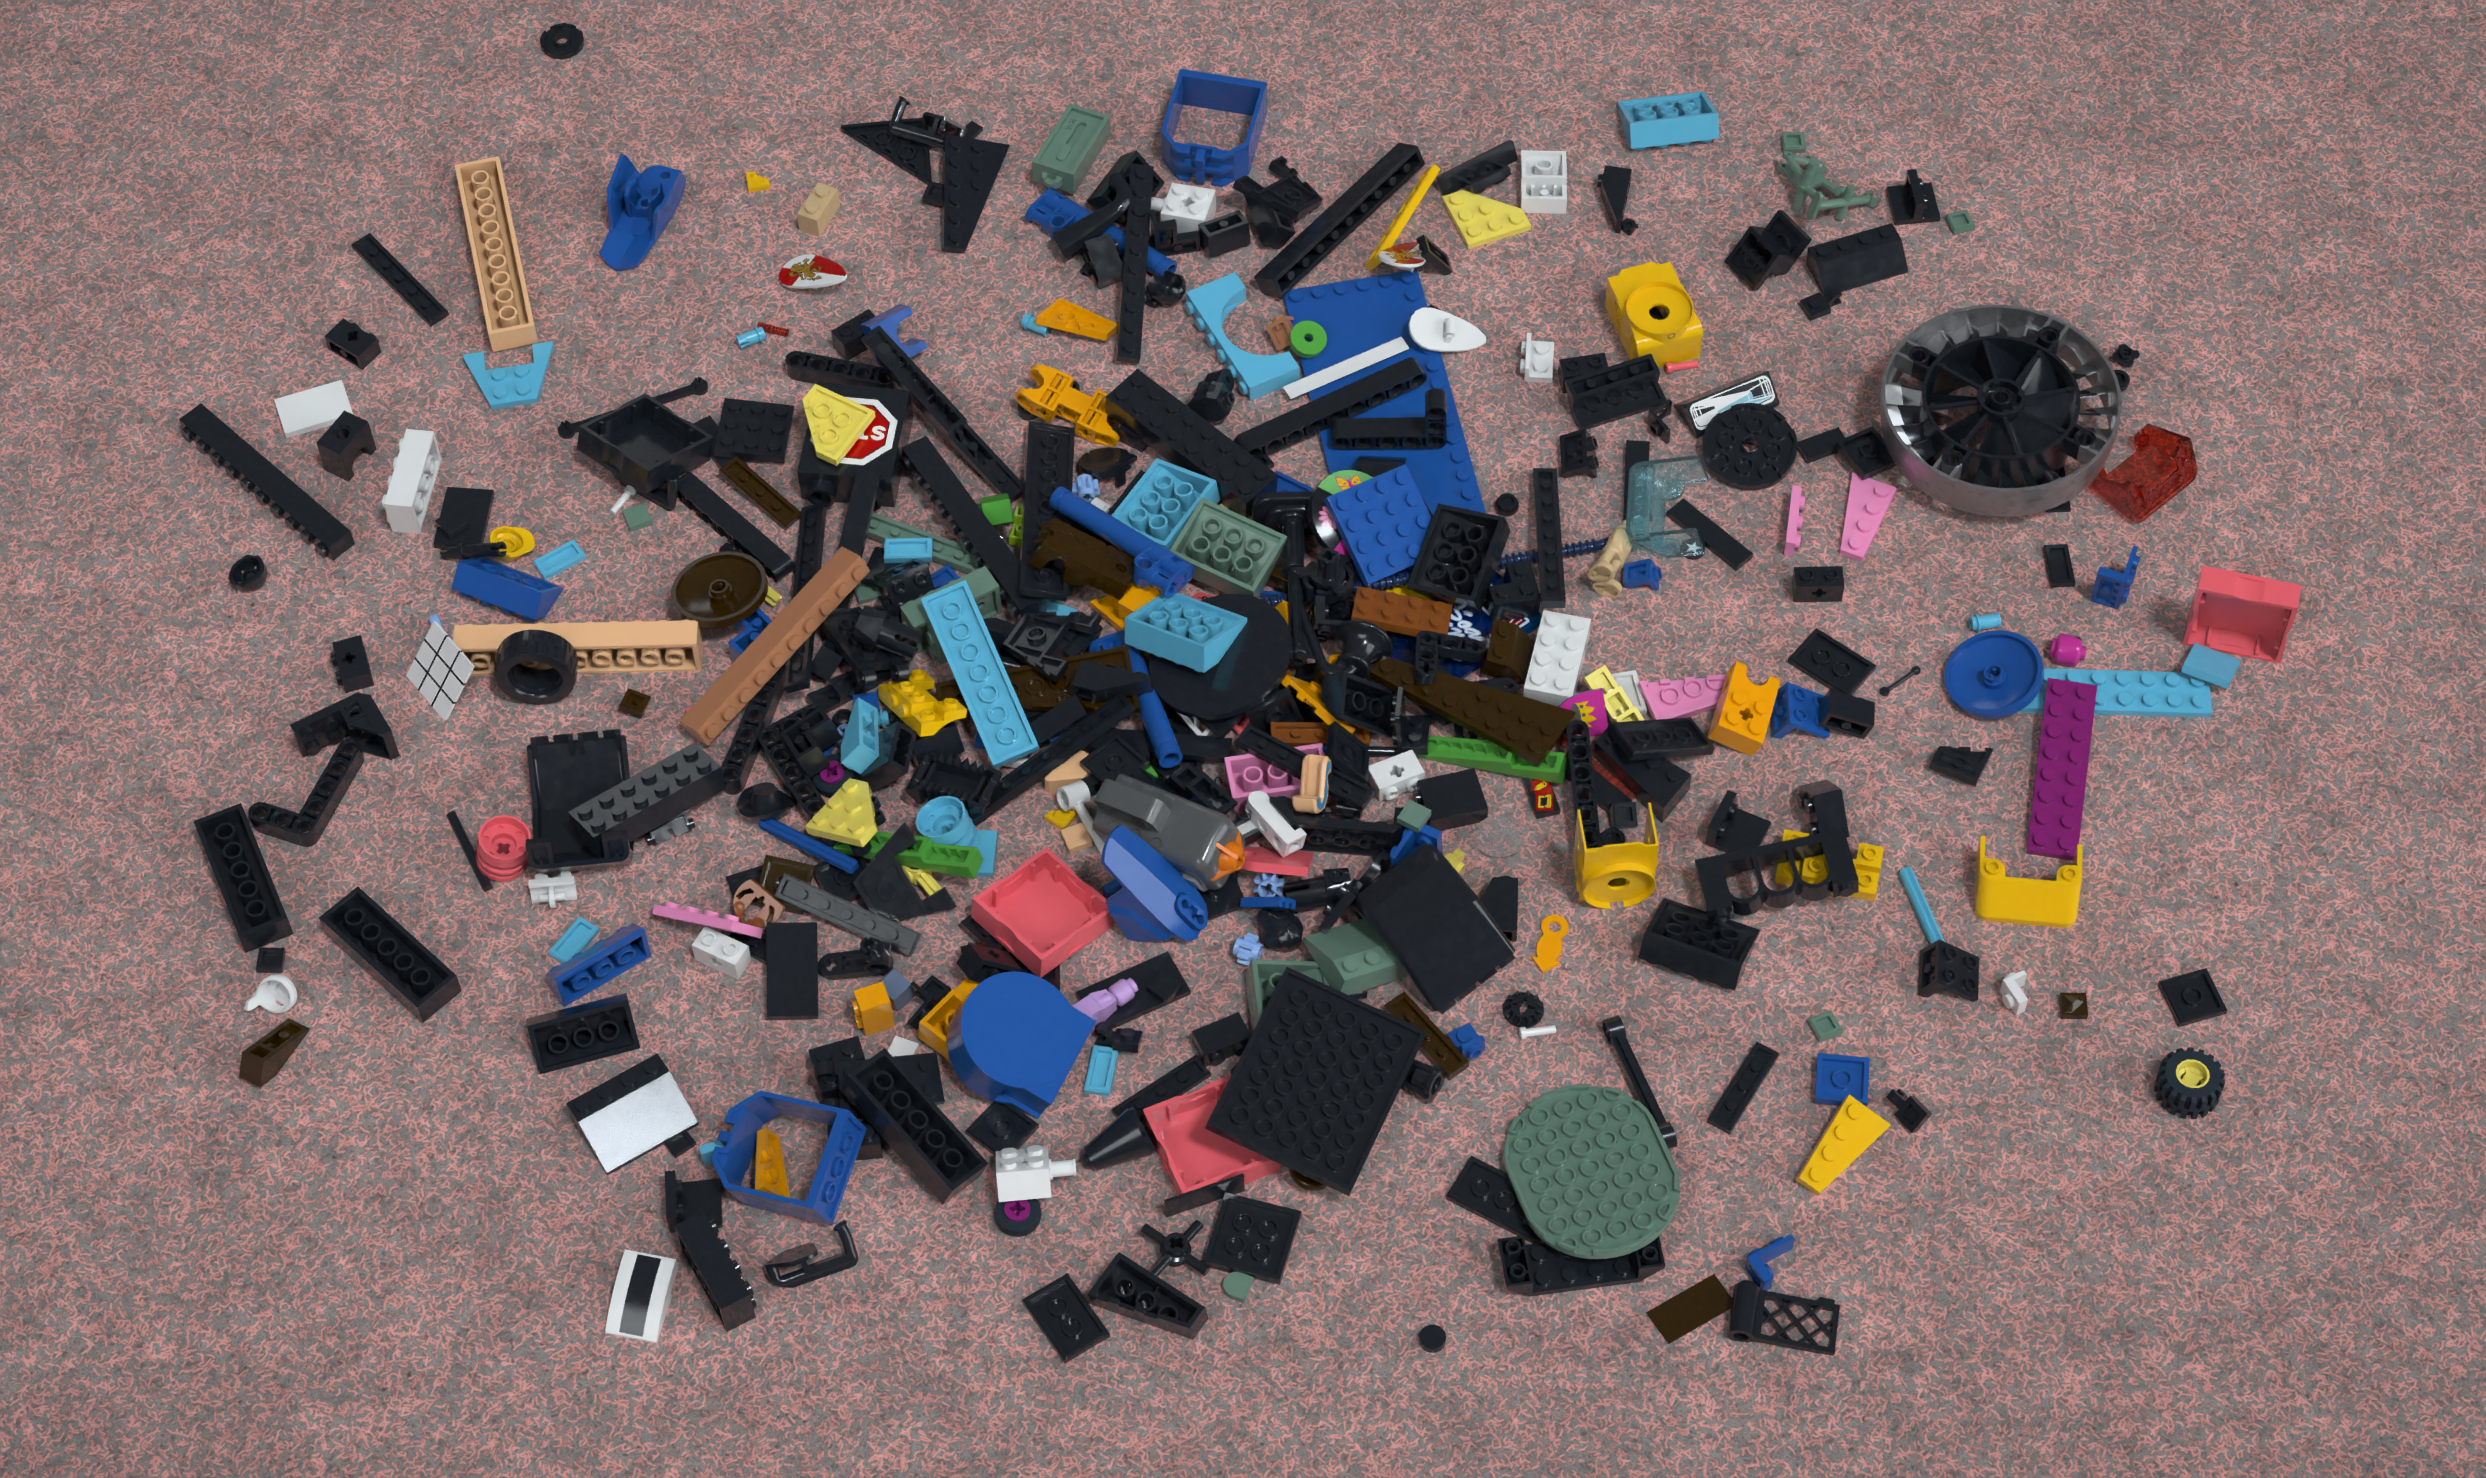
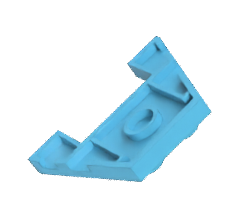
M553 341L532 344L534 363L486 370L484 352L463 355L466 366L469 368L491 409L538 403L545 380L544 377L550 364V357L554 350Z

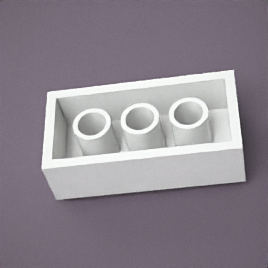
M406 429L404 438H401L399 442V455L394 458V472L388 478V492L383 495L382 507L386 510V520L390 523L392 531L420 534L442 458L434 431Z
M1543 610L1524 685L1523 697L1559 706L1567 698L1576 694L1590 636L1591 619Z

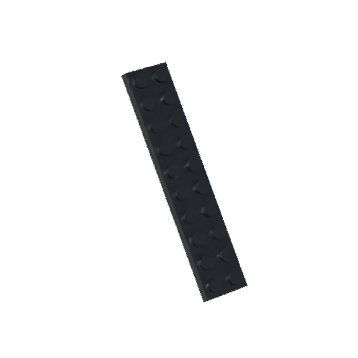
M1035 421L1028 422L1018 594L1064 602L1067 600L1068 583L1063 581L1066 568L1063 561L1059 559L1050 560L1042 569L1031 565L1030 562L1039 546L1034 542L1036 539H1039V533L1042 529L1040 526L1042 524H1046L1051 519L1056 518L1071 526V519L1050 507L1049 501L1053 492L1060 486L1072 492L1075 428Z

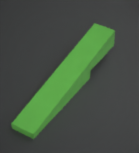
M1431 735L1428 755H1416L1418 758L1558 784H1563L1568 767V761L1563 752H1550L1542 764L1537 767L1488 740Z
M877 832L869 840L872 845L871 851L866 855L857 857L873 859L894 833ZM915 835L914 837L917 842L895 855L903 866L970 879L976 878L984 860L977 847L932 843L930 837ZM838 841L833 849L844 854L855 856L850 845Z

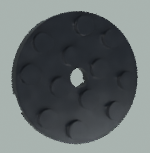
M1741 403L1731 406L1730 409L1716 414L1711 419L1704 432L1702 452L1708 469L1721 482L1737 489L1760 490L1773 486L1786 477L1795 463L1798 443L1794 429L1791 428L1786 418L1777 410L1757 403ZM1753 443L1756 448L1747 452L1743 445Z

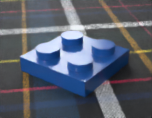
M1817 1053L1814 1103L1840 1106L1847 1095H1851L1867 1107L1870 1058Z

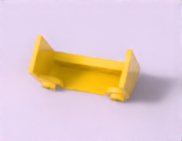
M1980 836L1976 853L1974 906L1975 914L1979 919L1989 922L2069 928L2075 924L2082 883L2083 845L2077 844L2072 865L2060 867L2056 874V881L2006 877L2005 866L2000 860L1985 857L1986 836Z

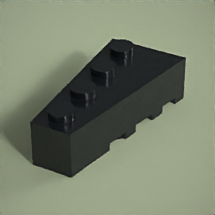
M1607 728L1595 741L1594 758L1613 777L1622 782L1624 787L1630 793L1632 792L1644 807L1648 809V803L1651 802L1652 812L1661 823L1664 822L1690 790L1692 774L1665 758L1630 760L1607 731Z
M1120 1252L1117 1253L1087 1294L1091 1305L1190 1339L1196 1337L1209 1319L1206 1308Z

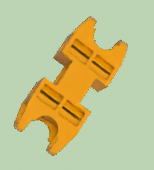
M1036 364L1031 368L1029 375L1037 382L1040 388H1019L1015 394V399L1020 406L1031 414L1052 423L1056 415L1075 423V435L1094 444L1109 447L1117 445L1120 437L1109 425V423L1115 422V420L1105 413L1107 393L1097 389L1091 397L1072 388L1074 377L1040 364Z

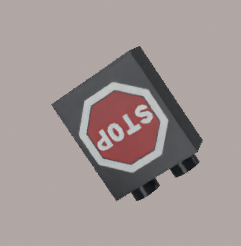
M817 382V385L874 410L875 418L837 466L817 457L809 425L807 426L797 470L801 498L808 500L811 504L823 502L826 507L833 505L834 502L849 503L856 471L859 469L881 474L873 511L880 509L881 506L895 508L903 471L901 458H903L902 447L908 445L913 423L910 390Z

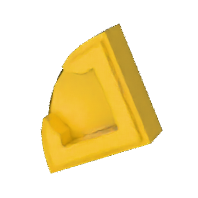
M745 172L749 193L771 189L767 178L757 175L756 172Z
M1062 809L1051 810L1044 815V820L1062 830L1070 826L1078 816V813L1073 809L1069 811Z

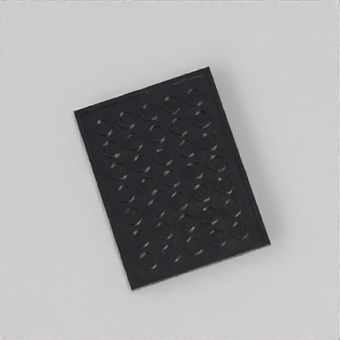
M1286 967L1205 1129L1349 1196L1427 1032Z

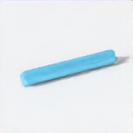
M1910 866L1900 869V879L1929 944L1939 939L1945 942L1913 869Z

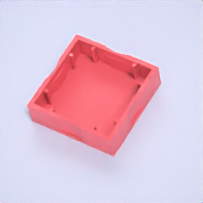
M2202 565L2186 620L2182 644L2193 646L2194 643L2219 652L2280 663L2286 647L2288 632L2292 628L2298 610L2302 585Z
M1048 847L1022 863L1012 874L998 880L972 898L971 917L1040 978L1114 925V919L1110 915L1108 905L1106 904L1107 899L1091 885L1082 881Z
M1231 1075L1206 1084L1192 1093L1175 1096L1143 1109L1144 1125L1178 1195L1240 1174L1244 1175V1184H1247L1281 1170V1164L1205 1129Z

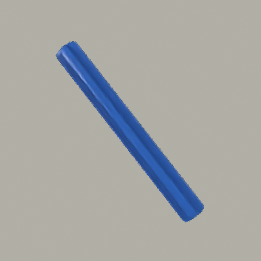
M760 819L758 822L760 829L850 874L855 873L859 867L856 859L775 819Z

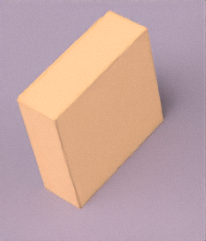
M1083 822L1060 830L1069 854L1093 846L1092 839Z

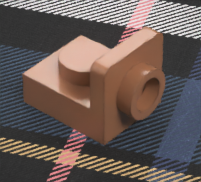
M1281 314L1271 320L1272 324L1266 327L1279 352L1290 347L1289 335L1293 329L1292 322L1295 321L1293 316Z

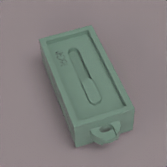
M1069 103L1032 161L1033 181L1074 194L1111 136L1110 116Z
M986 566L978 570H972L969 574L957 580L950 581L941 588L931 590L916 600L907 602L900 607L902 623L923 631L924 635L921 643L902 635H898L899 639L903 643H910L913 647L919 648L917 654L927 650L929 642L925 633L928 632L927 621H929V617L921 598L964 580L967 581L983 619L993 618L1001 614L1002 606L998 583Z

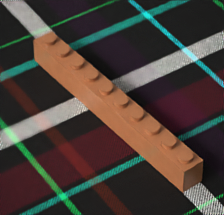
M841 546L679 720L690 736L708 746L859 584L870 570L858 554Z

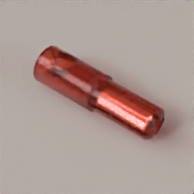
M762 322L757 324V327L762 326L765 333L784 337L789 335V329Z

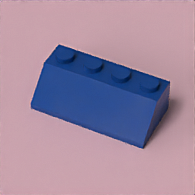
M485 557L458 561L452 589L460 591L459 594L467 598L476 597L481 599L480 602L489 606L497 605L501 607L503 612L510 614L518 613L522 615L524 620L532 622L546 617L564 589L562 586Z
M634 923L618 929L610 937L599 940L586 951L577 953L567 962L553 967L545 974L548 986L563 1007H566L651 957L646 932L643 927Z

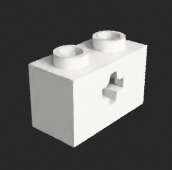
M1413 750L1369 765L1368 782L1375 789V795L1379 802L1385 799L1393 800L1399 794L1406 791H1416L1417 781L1425 779V772Z
M707 926L702 929L692 944L695 960L738 980L751 962L748 945Z

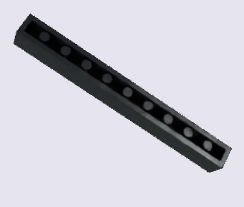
M1405 143L1396 144L1254 276L1261 293L1281 299L1423 167L1425 162L1418 146Z
M200 403L179 419L182 426L181 433L186 440H193L200 452L203 454L207 452L211 460L218 467L222 465L232 479L237 478L247 492L252 491L255 493L256 499L262 505H269L271 512L277 518H284L285 523L292 531L298 530L302 539L307 544L312 542L322 557L327 555L334 561L355 544L352 533L347 527L203 404Z
M925 436L902 447V466L906 471L909 470L912 473L917 487L921 486L923 488L927 501L929 503L933 502L939 517L947 521L952 535L958 536L962 549L971 554L974 565L977 568L986 566L998 583L1001 601L1004 600L1011 616L1017 617L1020 621L1025 612H1047L1045 598L1018 594L1020 562L928 437Z

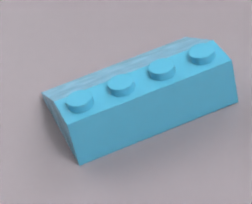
M1704 91L1617 101L1625 138L1631 149L1640 151L1652 146L1665 148L1669 144L1688 145L1695 141L1708 143L1713 139H1719L1718 112Z
M1156 458L1111 516L1170 550L1201 498L1215 504L1219 502L1220 496L1217 482L1214 479Z
M1175 593L1170 598H1165L1160 594L1125 617V644L1204 673L1219 663L1247 623V618L1180 593Z

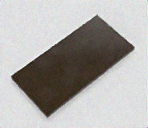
M1715 1274L1651 1309L1646 1314L1666 1342L1670 1344L1731 1309L1732 1297Z

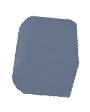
M892 969L879 981H883L891 1001V1006L896 1011L901 1010L915 995L911 983L895 969Z

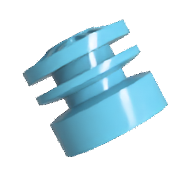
M952 796L937 797L927 802L918 812L915 822L917 830L921 836L930 837L932 843L977 846L979 838L977 829L969 817L964 804L958 798Z

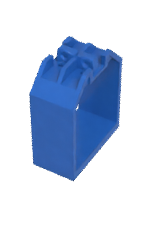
M1185 69L1179 70L1161 128L1162 161L1178 180L1190 182L1191 176L1195 175V183L1204 185L1206 178L1211 177L1213 178L1211 186L1224 187L1250 173L1268 112L1267 82ZM1183 105L1251 115L1252 120L1245 143L1227 151L1218 149V147L1175 142L1173 137Z
M761 1090L730 1108L724 1122L734 1125L732 1132L720 1130L717 1138L726 1148L715 1146L711 1156V1160L724 1188L744 1205L832 1226L867 1128L849 1110ZM780 1114L832 1125L806 1202L741 1186L745 1172L748 1171L756 1149L757 1131L762 1129L763 1124Z

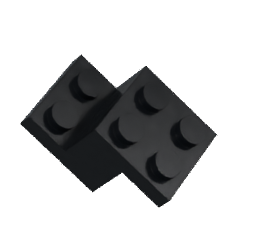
M1778 210L1766 228L1750 226L1724 262L1753 291H1757L1771 273L1787 274L1812 239L1783 210Z

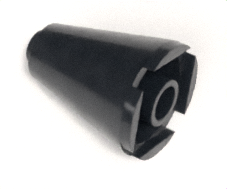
M1132 1106L1127 1108L1084 1147L1086 1153L1082 1154V1157L1088 1168L1094 1167L1097 1171L1152 1155L1157 1150Z

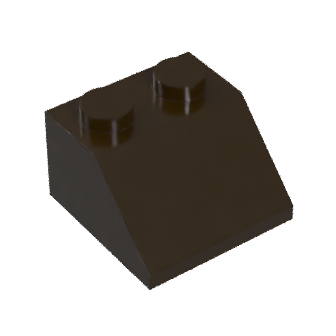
M1493 619L1486 634V651L1481 662L1479 674L1494 678L1509 677L1515 680L1517 684L1525 685L1535 642L1517 624Z

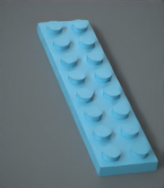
M964 580L921 598L993 767H1000L1040 750L967 581Z
M2044 668V680L2039 693L2029 705L2018 712L2043 713L2048 678L2097 685L2094 715L2211 718L2212 703L2210 683L2182 672Z

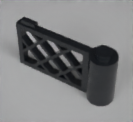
M1742 1280L1740 1283L1735 1284L1733 1288L1728 1337L1733 1341L1746 1343L1756 1341L1834 1356L1840 1305L1835 1304L1833 1299L1819 1297L1817 1301L1761 1290L1754 1282ZM1765 1299L1776 1301L1781 1308L1771 1314L1764 1306ZM1794 1305L1802 1306L1807 1314L1797 1319L1789 1308ZM1821 1310L1833 1311L1832 1320L1825 1325L1816 1315ZM1783 1312L1793 1322L1784 1329L1775 1319V1317ZM1810 1317L1819 1327L1811 1334L1801 1324ZM1769 1321L1778 1331L1773 1336L1761 1334L1762 1326ZM1797 1327L1804 1338L1800 1341L1792 1340L1787 1332ZM1823 1331L1830 1340L1829 1347L1818 1345L1813 1337Z

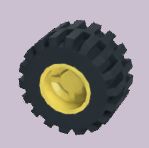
M2188 1047L2187 1051L2179 1048L2176 1050V1053L2170 1052L2167 1058L2164 1057L2155 1080L2154 1092H2157V1101L2163 1100L2161 1106L2164 1109L2169 1107L2171 1109L2170 1114L2175 1116L2176 1112L2180 1113V1118L2186 1119L2187 1115H2191V1119H2197L2198 1114L2201 1117L2207 1116L2208 1111L2212 1112L2218 1104L2225 1085L2224 1070H2220L2221 1064L2219 1061L2214 1062V1056L2211 1054L2205 1055L2204 1050L2201 1049L2194 1051L2192 1047Z

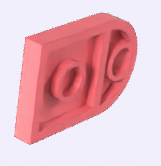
M1247 847L1244 848L1245 862L1242 869L1254 872L1308 877L1313 863L1314 852L1295 851L1283 858L1275 848Z

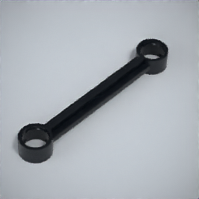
M1616 1015L1602 1020L1604 1034L1609 1044H1613L1639 1101L1653 1116L1668 1149L1677 1147L1675 1131L1671 1123L1666 1122L1626 1038V1031L1621 1018Z

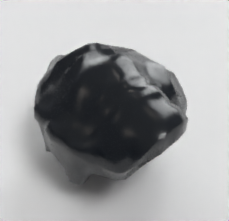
M1262 909L1258 912L1257 923L1261 929V938L1266 946L1282 952H1292L1299 948L1303 936V925L1299 917L1294 916L1292 912L1284 910Z

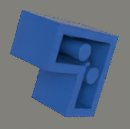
M760 608L746 619L735 623L736 631L739 635L728 642L733 661L772 622Z

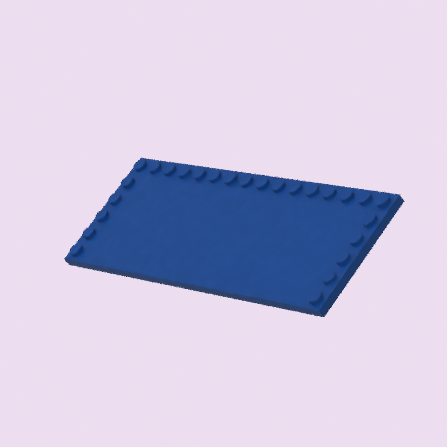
M1417 269L1413 272L1403 271L1289 290L1283 298L1288 316H1293L1295 320L1292 322L1293 327L1301 321H1313L1318 323L1327 335L1326 346L1320 355L1314 358L1299 356L1304 378L1399 337H1402L1409 349L1309 391L1310 402L1409 357H1414L1427 374L1425 383L1352 418L1425 417V393L1435 388L1446 392L1447 443L1444 447L1437 449L1337 450L1331 445L1330 427L1318 433L1329 475L1340 470H1356L1359 455L1406 457V466L1419 493L1433 515L1438 503L1486 513L1441 352L1421 348L1414 342L1409 333L1408 324L1410 317L1416 310L1428 307ZM1305 337L1306 341L1311 342L1310 338ZM1352 563L1356 581L1360 580L1363 582L1355 565ZM1414 566L1409 567L1398 573L1404 575V572L1406 571L1408 572V574H1410Z

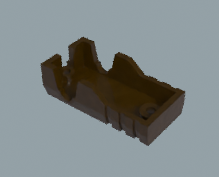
M1056 518L1040 526L1042 529L1039 533V539H1036L1034 542L1039 546L1034 552L1030 562L1031 565L1042 569L1050 560L1059 559L1063 561L1064 567H1066L1063 581L1071 585L1090 584L1092 587L1100 589L1118 600L1122 599L1133 576L1134 557H1129L1126 553L1119 552L1112 546L1108 547L1106 543Z

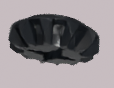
M1517 990L1515 994L1508 995L1505 1003H1503V1014L1511 1025L1519 1028H1529L1540 1022L1544 1014V1006L1538 994L1533 995L1529 990L1526 992H1519ZM1526 1001L1528 1009L1521 1016L1519 1007Z

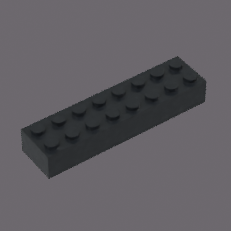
M1136 369L1106 396V414L1141 438L1144 443L1170 463L1216 480L1220 501L1237 514L1248 518L1252 514V502L1258 495L1277 491L1278 474L1139 369Z

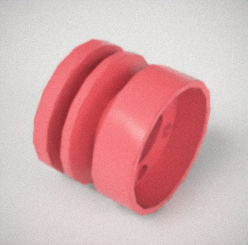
M500 815L488 819L480 827L477 840L476 863L482 874L491 880L504 882L518 878L526 870L528 857L525 843L526 839H531L530 830L526 824L516 817Z

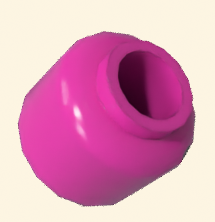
M2061 633L2057 638L2052 639L2049 656L2053 657L2055 664L2075 667L2079 660L2084 661L2087 647L2082 646L2081 637Z

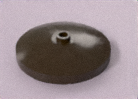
M734 551L716 552L694 560L677 575L672 585L671 598L677 614L683 620L698 621L699 627L720 628L746 619L761 606L768 592V579L763 566L752 556Z

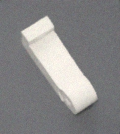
M1254 791L1249 794L1245 811L1251 815L1250 820L1283 858L1303 848L1307 835L1301 827L1294 830L1269 803L1270 799L1266 793Z

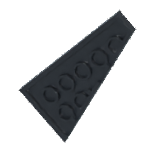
M949 134L944 135L942 251L957 254L965 253L1009 149V144Z

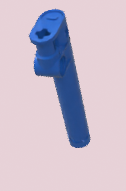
M1049 188L1031 204L1026 212L1025 219L1029 223L1035 222L1039 224L1041 229L1048 232L1050 238L1055 241L1053 232L1093 212L1053 188ZM1111 224L1097 237L1110 233L1112 239H1115L1118 243V254L1124 256L1125 231ZM1148 246L1146 271L1159 276H1164L1165 271L1176 272L1177 262Z
M1060 486L1053 492L1049 501L1050 507L1135 558L1132 580L1136 585L1140 587H1156L1162 591L1163 597L1170 598L1193 577L1195 572L1193 564L1065 487Z
M1125 630L1100 637L1090 643V653L1101 651L1100 646L1103 647V650L1128 646L1132 671L1134 673L1143 672L1150 676L1141 650L1125 644ZM1154 688L1153 692L1138 694L1139 713L1160 766L1171 768L1178 765L1183 755L1158 693Z

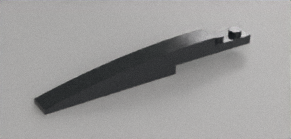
M877 326L861 338L864 345L902 390H910L911 401L979 477L982 476L998 494L1007 493L1010 504L1024 495V484L968 425L964 415L880 326Z

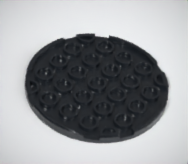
M1223 594L1201 600L1247 618V623L1219 663L1206 672H1197L1187 666L1178 665L1171 660L1157 657L1152 653L1150 654L1149 672L1152 677L1153 686L1161 700L1173 708L1175 712L1190 718L1194 716L1202 717L1206 720L1236 716L1265 700L1264 697L1273 689L1276 690L1285 678L1286 670L1293 656V640L1290 629L1284 617L1271 604L1257 597L1243 594Z

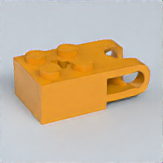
M1736 660L1727 672L1707 738L1746 755L1753 756L1763 745L1779 689L1780 679L1769 675L1768 680L1761 686L1755 685L1749 681L1746 675L1747 665Z
M968 977L955 990L952 989L919 1022L918 1038L948 1061L950 1059L947 1050V1033L950 1021L959 1006L974 988L980 984L979 982L969 980Z

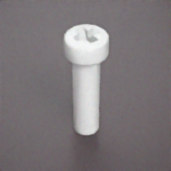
M627 485L625 487V492L609 510L610 513L616 515L627 500L636 494V490L632 486Z
M1555 1025L1528 1029L1525 1027L1519 1028L1521 1040L1531 1036L1556 1033Z

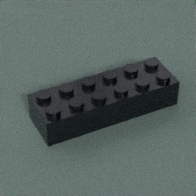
M694 742L569 811L568 814L573 832L597 857H604L602 832L627 830L629 842L678 816L683 811L726 789L721 766Z
M242 804L234 805L195 820V827L245 953L294 934Z
M358 886L319 917L324 933L422 1023L462 991L457 975Z
M885 1048L850 1072L840 1086V1091L942 1205L978 1179L989 1164Z

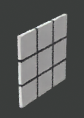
M433 621L406 676L445 721L449 718L475 666L436 621Z

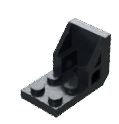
M357 692L290 724L303 758L308 755H315L322 748L331 744H338L347 736L358 740L364 753L388 760L400 756L391 728L371 695ZM360 730L365 731L363 734H357Z

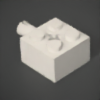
M1172 183L1165 199L1151 198V209L1161 212V221L1175 219L1177 234L1199 231L1198 224L1214 218L1216 212V190Z
M1033 1145L1027 1149L1004 1148L1001 1151H996V1178L999 1202L1051 1198V1180H1053V1177L1077 1176L1075 1159L1052 1161L1049 1159L1048 1147Z

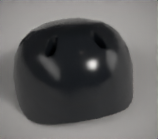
M245 555L232 566L229 572V581L235 588L241 591H255L265 583L268 574L267 567L260 556Z

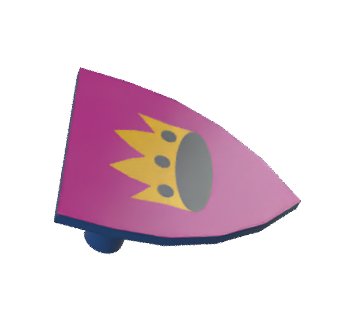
M1603 688L1579 692L1567 698L1558 706L1576 712V719L1582 720L1588 725L1589 736H1600L1608 727Z

